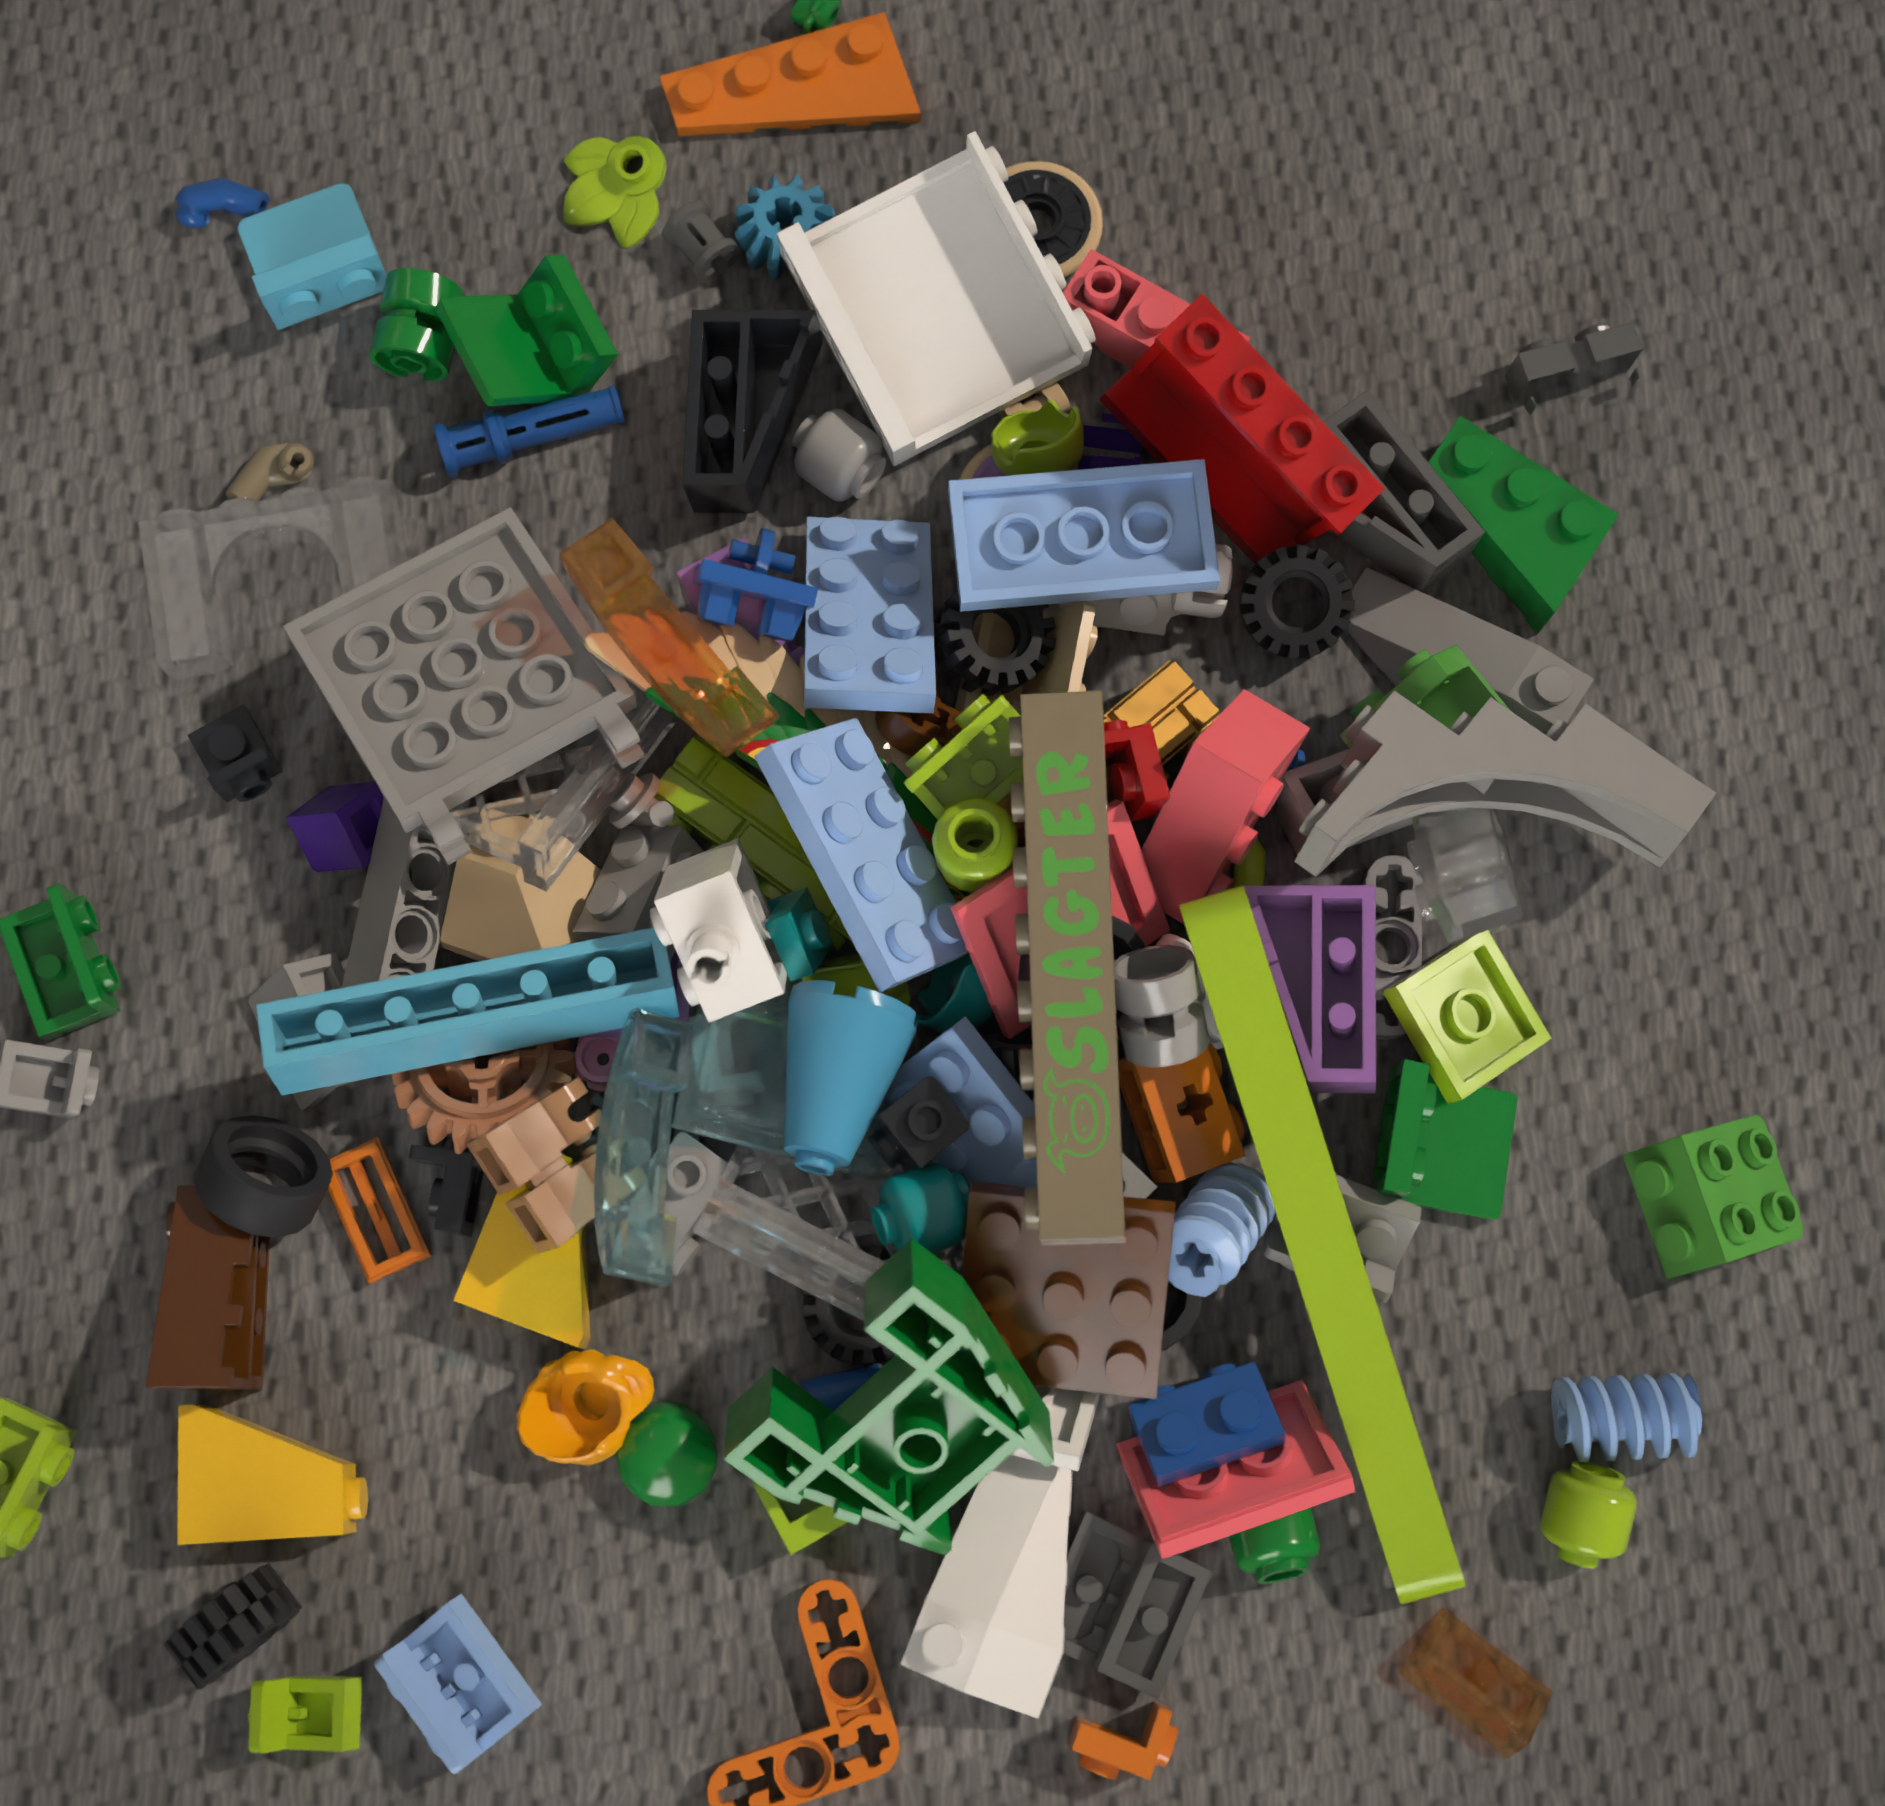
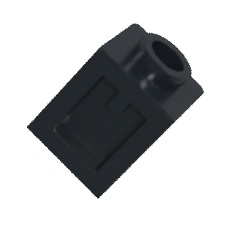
M244 704L187 735L210 775L207 779L213 790L227 803L235 798L239 802H245L261 796L271 788L272 781L270 779L283 772Z
M445 1137L435 1145L430 1143V1147L411 1145L409 1158L421 1164L445 1167L444 1177H437L434 1180L429 1197V1216L436 1217L434 1229L446 1234L472 1237L484 1171L473 1154L469 1153L468 1146L461 1154H456L453 1139Z

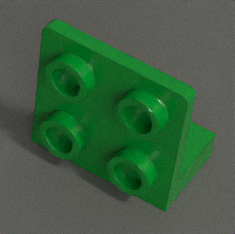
M545 255L518 294L441 297L435 306V310L480 396L488 406L552 402L589 393L619 355L565 255Z
M1404 1059L1389 1070L1370 1188L1377 1190L1378 1193L1391 1195L1424 1208L1490 1221L1498 1219L1501 1215L1518 1100L1517 1095L1512 1092L1480 1087L1463 1100L1447 1104L1435 1081L1429 1076L1430 1064Z

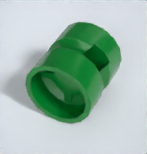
M397 268L390 271L385 280L379 307L384 318L378 319L375 325L369 352L371 362L381 370L394 376L408 378L409 372L423 373L422 380L439 382L445 380L449 374L455 346L439 318L435 306L441 297L465 296L463 289L454 281L428 270Z

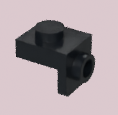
M928 1076L919 1081L897 1100L885 1103L877 1110L870 1124L874 1133L868 1137V1140L877 1154L891 1168L900 1164L904 1171L909 1169L917 1170L925 1166L969 1129V1122L935 1078Z

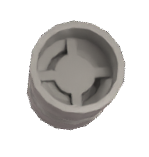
M1173 945L1150 946L1136 949L1114 961L1115 1003L1117 1010L1122 1012L1118 1022L1124 1053L1128 1061L1135 1065L1149 1068L1168 1067L1194 1059L1207 1049L1210 1041L1204 1008L1201 1002L1196 1000L1201 990L1196 961L1192 951Z

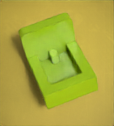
M298 1675L254 1681L251 1685L250 1708L248 1712L249 1751L251 1753L264 1754L281 1750L345 1752L360 1749L362 1677Z

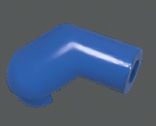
M216 178L183 186L175 197V200L179 202L175 215L179 223L192 228H201L209 224L210 210L223 209L243 217L263 212L269 203V195L226 178Z

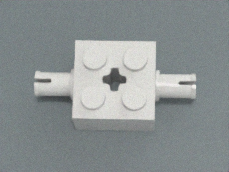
M734 839L667 866L654 899L656 907L650 909V916L661 943L664 946L673 944L683 967L677 969V975L688 1003L691 1006L700 1004L710 1023L784 994L787 972L764 924L771 914V910L740 839Z

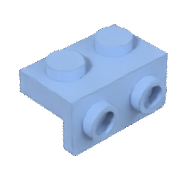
M462 1594L446 1603L407 1638L386 1651L374 1662L376 1669L386 1681L390 1693L401 1702L426 1737L431 1750L442 1759L453 1774H457L543 1705Z

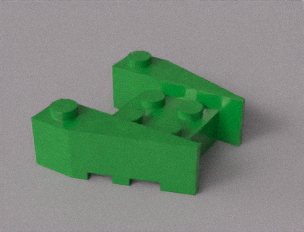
M911 1238L865 1281L864 1331L896 1355L835 1411L828 1408L772 1367L728 1408L723 1460L775 1497L798 1505L804 1497L834 1508L833 1517L855 1525L859 1523L861 1518L898 1530L899 1540L946 1555L952 1550L950 1507L1016 1449L1020 1447L1045 1467L1054 1462L1049 1409L964 1278Z

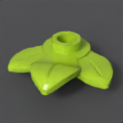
M630 136L618 143L602 137L582 141L564 158L567 167L578 177L570 185L565 195L563 206L565 223L582 227L604 223L609 220L615 237L623 248L628 249L639 244L655 225L659 216L656 190L662 185L667 169L663 151L654 141L644 136ZM637 156L643 157L641 169L633 174L627 173V164Z

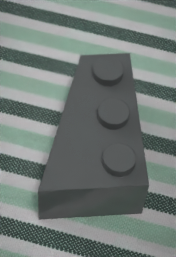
M1369 390L1363 392L1323 421L1385 487L1339 535L1332 529L1328 530L1329 533L1420 592L1469 558L1485 531Z

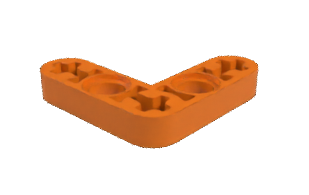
M828 1578L814 1582L802 1594L797 1608L799 1624L830 1723L738 1754L720 1763L712 1773L707 1788L710 1806H738L734 1799L723 1801L720 1795V1790L724 1789L729 1783L728 1773L739 1770L743 1780L760 1777L766 1771L759 1760L771 1756L773 1757L774 1779L784 1797L771 1800L770 1785L750 1793L749 1806H797L880 1777L888 1772L897 1761L900 1751L898 1729L858 1600L853 1590L843 1581ZM829 1590L833 1600L844 1598L847 1603L848 1610L843 1611L838 1617L842 1636L845 1637L853 1630H856L860 1644L838 1646L822 1657L820 1656L817 1642H830V1635L823 1620L812 1622L809 1610L818 1605L817 1593ZM851 1656L865 1664L869 1680L861 1693L856 1696L846 1697L839 1695L833 1690L829 1681V1672L835 1661L842 1657ZM870 1725L875 1735L886 1733L889 1744L880 1748L881 1760L879 1762L869 1764L864 1754L846 1758L843 1763L850 1773L842 1777H835L834 1754L828 1743L824 1740L825 1737L838 1734L839 1749L855 1744L859 1740L858 1728ZM806 1746L815 1749L821 1755L824 1761V1773L815 1784L802 1787L795 1785L789 1780L785 1772V1760L791 1751L798 1747Z

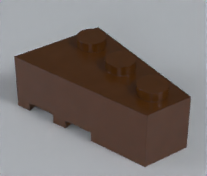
M195 1185L177 1186L175 1202L170 1203L166 1216V1233L169 1242L145 1388L170 1390H262L270 1237L253 1235L226 1224L206 1208L196 1194Z

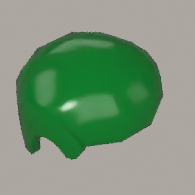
M675 1401L650 1402L641 1413L631 1420L623 1445L615 1453L616 1469L624 1485L640 1500L655 1507L683 1506L707 1489L717 1469V1440L709 1425L686 1404Z

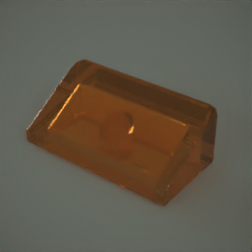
M1444 1608L1440 1610L1398 1671V1674L1507 1758L1530 1744L1553 1691Z

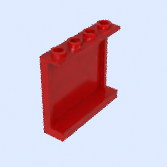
M1203 293L1155 338L1154 344L1099 399L1158 463L1205 459L1212 520L1255 564L1276 549L1285 546L1305 545L1329 529H1332L1339 535L1385 489Z

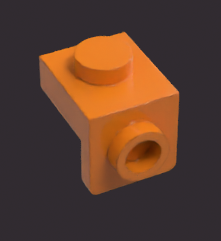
M1154 1701L1141 1740L1134 1739L1077 1716L1067 1743L1071 1750L1081 1753L1078 1765L1086 1770L1116 1780L1121 1769L1150 1780L1155 1764L1164 1768L1168 1764L1175 1746L1178 1727L1169 1724L1172 1711L1167 1706Z

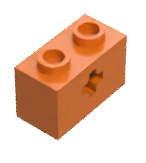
M1210 1042L1207 1049L1196 1058L1168 1067L1149 1068L1131 1063L1126 1059L1125 1055L1118 1058L1119 1085L1153 1183H1177L1246 1156L1240 1141L1244 1137L1243 1124L1235 1107L1227 1103L1219 1080L1222 1076L1221 1060ZM1185 1096H1187L1190 1107L1184 1109L1180 1116L1177 1104L1183 1102Z

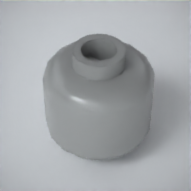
M839 408L827 411L819 418L815 415L807 417L797 429L792 440V445L797 448L794 459L796 473L837 502L848 500L853 496L857 499L866 496L876 485L886 466V459L881 456L883 451L881 437Z

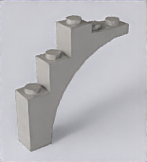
M1393 691L1377 711L1367 705L1348 729L1345 737L1352 741L1353 745L1341 764V767L1346 771L1333 789V792L1338 794L1339 797L1332 805L1321 799L1304 820L1299 832L1306 836L1307 839L1294 862L1316 877L1347 847L1386 825L1428 812L1464 808H1486L1523 811L1572 823L1616 841L1656 866L1661 867L1688 834L1716 795V792L1587 704L1583 706L1570 724L1558 718L1545 735L1490 697L1474 718L1463 712L1449 729L1402 695Z

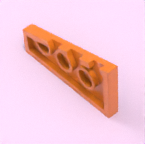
M885 12L660 76L661 86L678 136L755 132L756 129L787 127V130L811 129V126L846 124V127L871 125V122L900 121V123L921 122V111Z

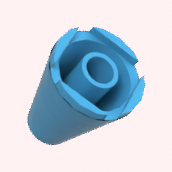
M816 980L802 981L793 985L788 1000L784 1150L795 1157L794 1166L796 1168L816 1175L831 1176L834 1173L835 1167H847L850 1165L917 1035L919 1020L915 1021L916 1012L911 1007L885 994L857 986L854 997L835 995L833 991L836 982Z

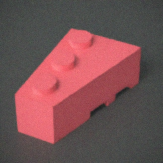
M1246 689L1194 741L1169 792L1171 798L1162 807L1141 850L1163 911L1184 924V920L1179 907L1180 904L1231 888L1234 879L1227 876V873L1233 863L1239 866L1252 848L1259 834L1253 828L1260 816L1264 818L1280 795L1284 786L1281 779L1310 730V727Z

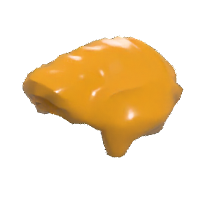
M594 1349L582 1352L574 1350L567 1352L563 1357L547 1362L528 1385L522 1396L521 1404L516 1414L517 1431L522 1444L527 1446L535 1455L544 1457L552 1462L587 1466L602 1462L613 1456L620 1449L630 1428L631 1420L641 1413L652 1401L654 1380L648 1368L632 1359L616 1355L606 1356Z

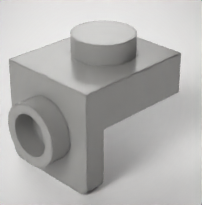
M5 1039L2 1041L0 1050V1108L66 1118L80 1115L82 1105L92 1106L98 1087L100 1070L99 1067L90 1066L92 1050L77 1048L71 1051Z

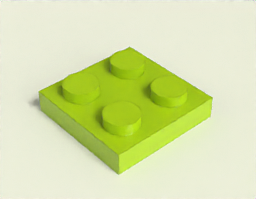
M1487 928L1472 933L1382 991L1423 1063L1430 1064L1429 1073L1447 1104L1463 1100L1552 1039Z

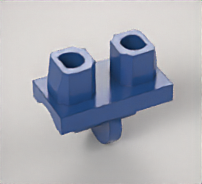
M761 528L755 545L733 539L731 541L728 559L750 564L749 570L703 559L701 564L698 563L696 565L693 583L700 585L698 593V620L720 626L733 627L740 595L762 600L763 605L756 634L784 642L793 640L801 623L803 612L814 608L819 588L767 575L768 569L791 574L795 563V555L773 550L775 531Z

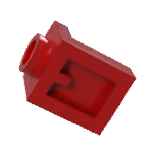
M1126 720L1105 722V762H1114L1110 769V782L1115 799L1124 802L1130 821L1154 817L1171 797L1152 724L1129 727Z

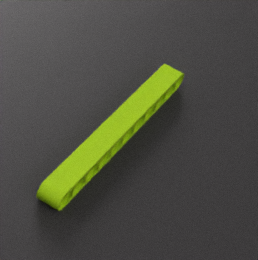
M1244 885L1180 904L1179 907L1400 1604L1403 1605L1464 1588L1466 1583Z

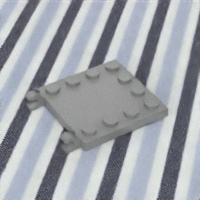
M511 507L283 626L290 641L404 831L408 833L424 824L448 865L471 853L469 846L464 840L463 832L449 811L462 802L596 729H599L610 752L622 769L645 757L644 752L637 743L640 741V737L631 722L624 715L638 707L633 691L622 675L585 648L584 641L589 633L594 632Z

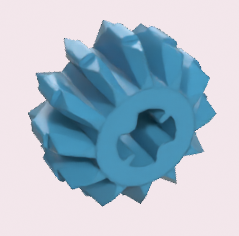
M772 174L768 180L769 190L767 191L750 185L747 192L748 203L738 204L735 212L736 224L739 225L737 231H735V238L741 247V251H747V263L751 266L752 270L767 263L768 276L773 281L781 274L782 266L787 267L780 254L777 233L782 231L780 230V224L790 223L792 226L799 222L805 233L835 217V211L832 206L824 204V192L820 189V186L817 185L804 191L803 180L798 174L795 175L788 186H780V181Z

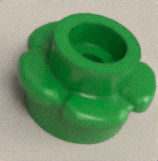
M796 0L790 19L803 27L804 35L812 33L815 28L818 30L829 28L838 16L842 1Z

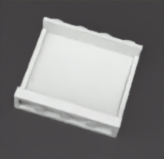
M976 131L967 135L966 150L804 233L801 225L797 222L777 233L780 254L809 309L816 311L819 327L876 434L881 437L883 447L893 466L1088 366L1093 349L1091 343L1096 340L1093 328L1084 311L1080 307L1072 310L1061 291L1066 288V280L1058 262L1051 253L1043 257L1032 236L1037 234V227L1030 210L1023 200L1014 203L1006 189L1004 182L1008 181L1009 178L999 153L993 146L985 149Z

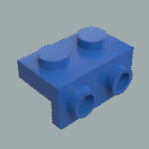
M1255 1361L1237 1367L1235 1364L1217 1366L1207 1371L1199 1381L1179 1388H1175L1172 1385L1159 1386L1156 1399L1139 1398L1138 1402L1129 1405L1133 1434L1135 1437H1139L1157 1487L1285 1443V1431Z

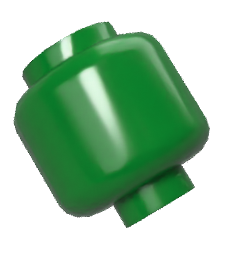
M1311 1508L1229 1536L1234 1560L1238 1568L1244 1573L1256 1575L1257 1582L1260 1584L1283 1582L1307 1574L1310 1571L1308 1562L1315 1558L1320 1551V1541Z

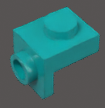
M806 887L767 901L771 914L764 924L790 981L814 974L833 946L827 923L823 915L817 910L809 889Z

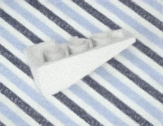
M1010 1455L977 1484L953 1537L952 1550L945 1555L900 1665L969 1695L1035 1718L1040 1717L1064 1653L1065 1586H1067L1069 1516L1071 1515L1073 1470L1054 1465L1045 1467L1038 1461Z

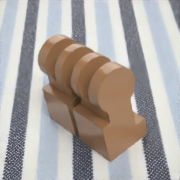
M579 1076L466 1144L499 1195L516 1189L523 1184L526 1186L525 1190L505 1204L538 1254L560 1247L576 1235L580 1228L625 1197L645 1180L636 1164L628 1166L612 1177L607 1176L605 1173L606 1162L625 1148L618 1136L607 1140L601 1145L595 1144L586 1147L581 1151L583 1156L570 1166L563 1159L561 1150L572 1143L579 1146L586 1142L592 1135L591 1131L606 1121L600 1108L593 1110L577 1121L569 1118V1106L588 1092Z

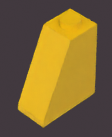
M563 1155V1159L570 1166L573 1159ZM523 1184L500 1195L497 1192L453 1301L586 1350L590 1340L585 1225L579 1229L576 1235L560 1247L538 1254L505 1204L525 1190L526 1186Z
M178 1405V1545L356 1533V1519H365L368 1509L367 1482L364 1477L356 1478V1464L210 1405Z

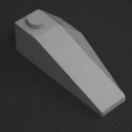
M1367 567L1354 585V589H1352L1355 607L1351 613L1349 620L1351 623L1346 633L1380 673H1384L1394 686L1401 682L1395 672L1423 649H1427L1432 656L1453 645H1457L1507 707L1546 735L1558 718L1566 723L1568 722L1594 680L1538 644Z

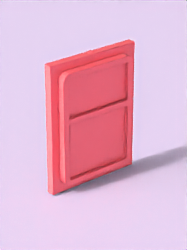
M1115 799L1107 805L1112 916L1132 925L1144 941L1146 947L1167 933L1170 928L1124 802ZM1013 867L950 907L964 940L965 948L969 952L986 993L987 1001L991 1005L1003 1036L1008 1039L1013 1038L1032 1025V1022H1019L1018 972L1020 955H1017L1015 914L1028 913L1027 888H1015Z

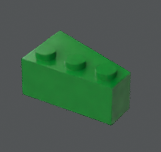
M1459 416L1428 463L1485 531L1472 552L1473 556L1489 573L1488 577L1497 588L1503 590L1524 614L1526 622L1538 635L1557 611L1619 514L1464 417Z

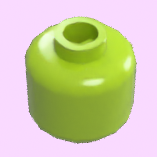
M977 798L959 801L946 809L936 822L932 836L937 868L947 882L960 890L975 892L1013 867V847H1019L1016 825L1007 811L992 801Z
M1574 1461L1571 1464V1469L1561 1470L1552 1475L1540 1520L1542 1534L1559 1547L1557 1556L1560 1559L1576 1566L1596 1568L1599 1559H1614L1625 1553L1637 1508V1500L1634 1492L1624 1485L1625 1476L1603 1465Z

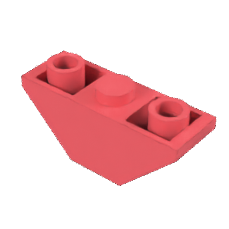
M1093 249L1089 251L1063 292L1072 310L1080 307L1086 314L1095 334L1096 340L1094 344L1100 351L1129 368L1154 344L1155 338L1190 305L1188 302ZM1238 331L1248 342L1250 341L1249 336Z

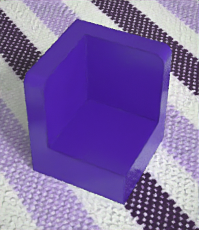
M375 781L330 786L285 817L314 871L361 869L370 864L384 796Z

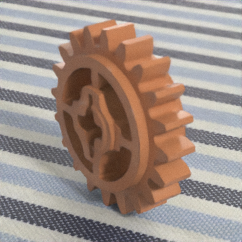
M570 1038L525 1047L527 1050H520L519 1048L393 1073V1083L397 1085L394 1088L397 1105L399 1108H408L406 1112L412 1129L420 1128L427 1124V1133L431 1144L435 1145L448 1134H452L455 1153L461 1154L471 1139L477 1138L572 1080L569 1075L576 1073L574 1053L569 1051L571 1050ZM449 1088L450 1096L443 1093L440 1089ZM452 1097L461 1098L468 1103L453 1099Z

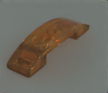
M613 518L560 552L559 559L570 578L624 655L669 707L713 748L728 757L778 721L780 715L738 666L729 670L652 579L654 566Z

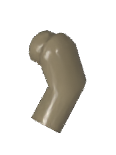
M284 443L260 447L226 490L225 495L234 504L250 512L268 488L296 484L307 479L311 475L314 465L312 452L306 446L299 443Z

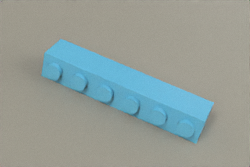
M654 928L256 1005L263 1066L281 1095L680 1017L667 948L659 940Z

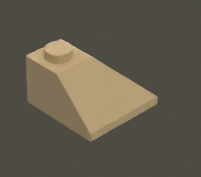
M489 805L466 841L471 853L456 862L440 936L442 948L477 961H484L581 942L572 931L601 870L547 825Z

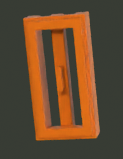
M375 1137L329 1159L333 1176L328 1191L369 1284L379 1282L393 1273L408 1268V1266L432 1256L381 1138ZM369 1156L372 1157L411 1246V1249L403 1253L361 1161ZM348 1166L389 1258L377 1264L338 1174V1171Z

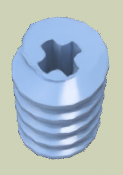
M1226 1163L1210 1169L1199 1178L1197 1185L1191 1189L1188 1197L1180 1204L1178 1211L1174 1214L1168 1281L1174 1287L1190 1295L1206 1297L1216 1291L1219 1285L1227 1284L1237 1276L1241 1265L1246 1262L1250 1252L1256 1247L1259 1238L1264 1235L1268 1224L1273 1221L1276 1215L1266 1179L1258 1170L1241 1163Z
M1662 1373L1656 1380L1649 1374H1637L1629 1382L1622 1375L1608 1376L1603 1384L1596 1376L1582 1377L1577 1386L1569 1377L1555 1379L1551 1392L1555 1440L1560 1448H1564L1565 1443H1572L1579 1462L1589 1461L1592 1442H1598L1605 1461H1615L1618 1441L1625 1442L1632 1460L1642 1459L1645 1440H1651L1654 1452L1660 1459L1669 1457L1672 1439H1677L1684 1457H1695L1698 1437L1702 1428V1415L1698 1388L1689 1373H1686L1682 1379L1675 1373Z

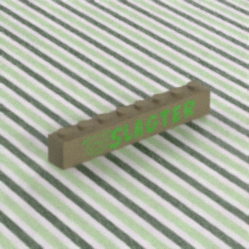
M1102 691L1022 694L1021 716L1009 717V745L1011 757H1023L1024 780L1011 782V808L1013 822H1025L1026 847H1013L1015 888H1027L1028 913L1015 914L1017 955L1030 954V981H1018L1019 1022H1032L1033 1048L1020 1049L1021 1089L1034 1090L1035 1117L1022 1118L1024 1159H1037L1038 1187H1025L1026 1229H1039V1240L1042 1246L1126 1243Z

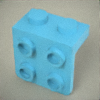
M336 184L246 217L238 225V232L255 273L251 277L262 303L278 330L383 292L387 274L353 190L347 184Z

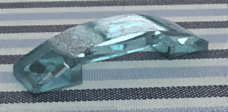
M638 1008L629 1012L622 1030L602 1106L594 1176L595 1227L599 1256L604 1274L665 1287L672 1283L677 1217L664 1214L674 1093L688 1088L694 1024Z

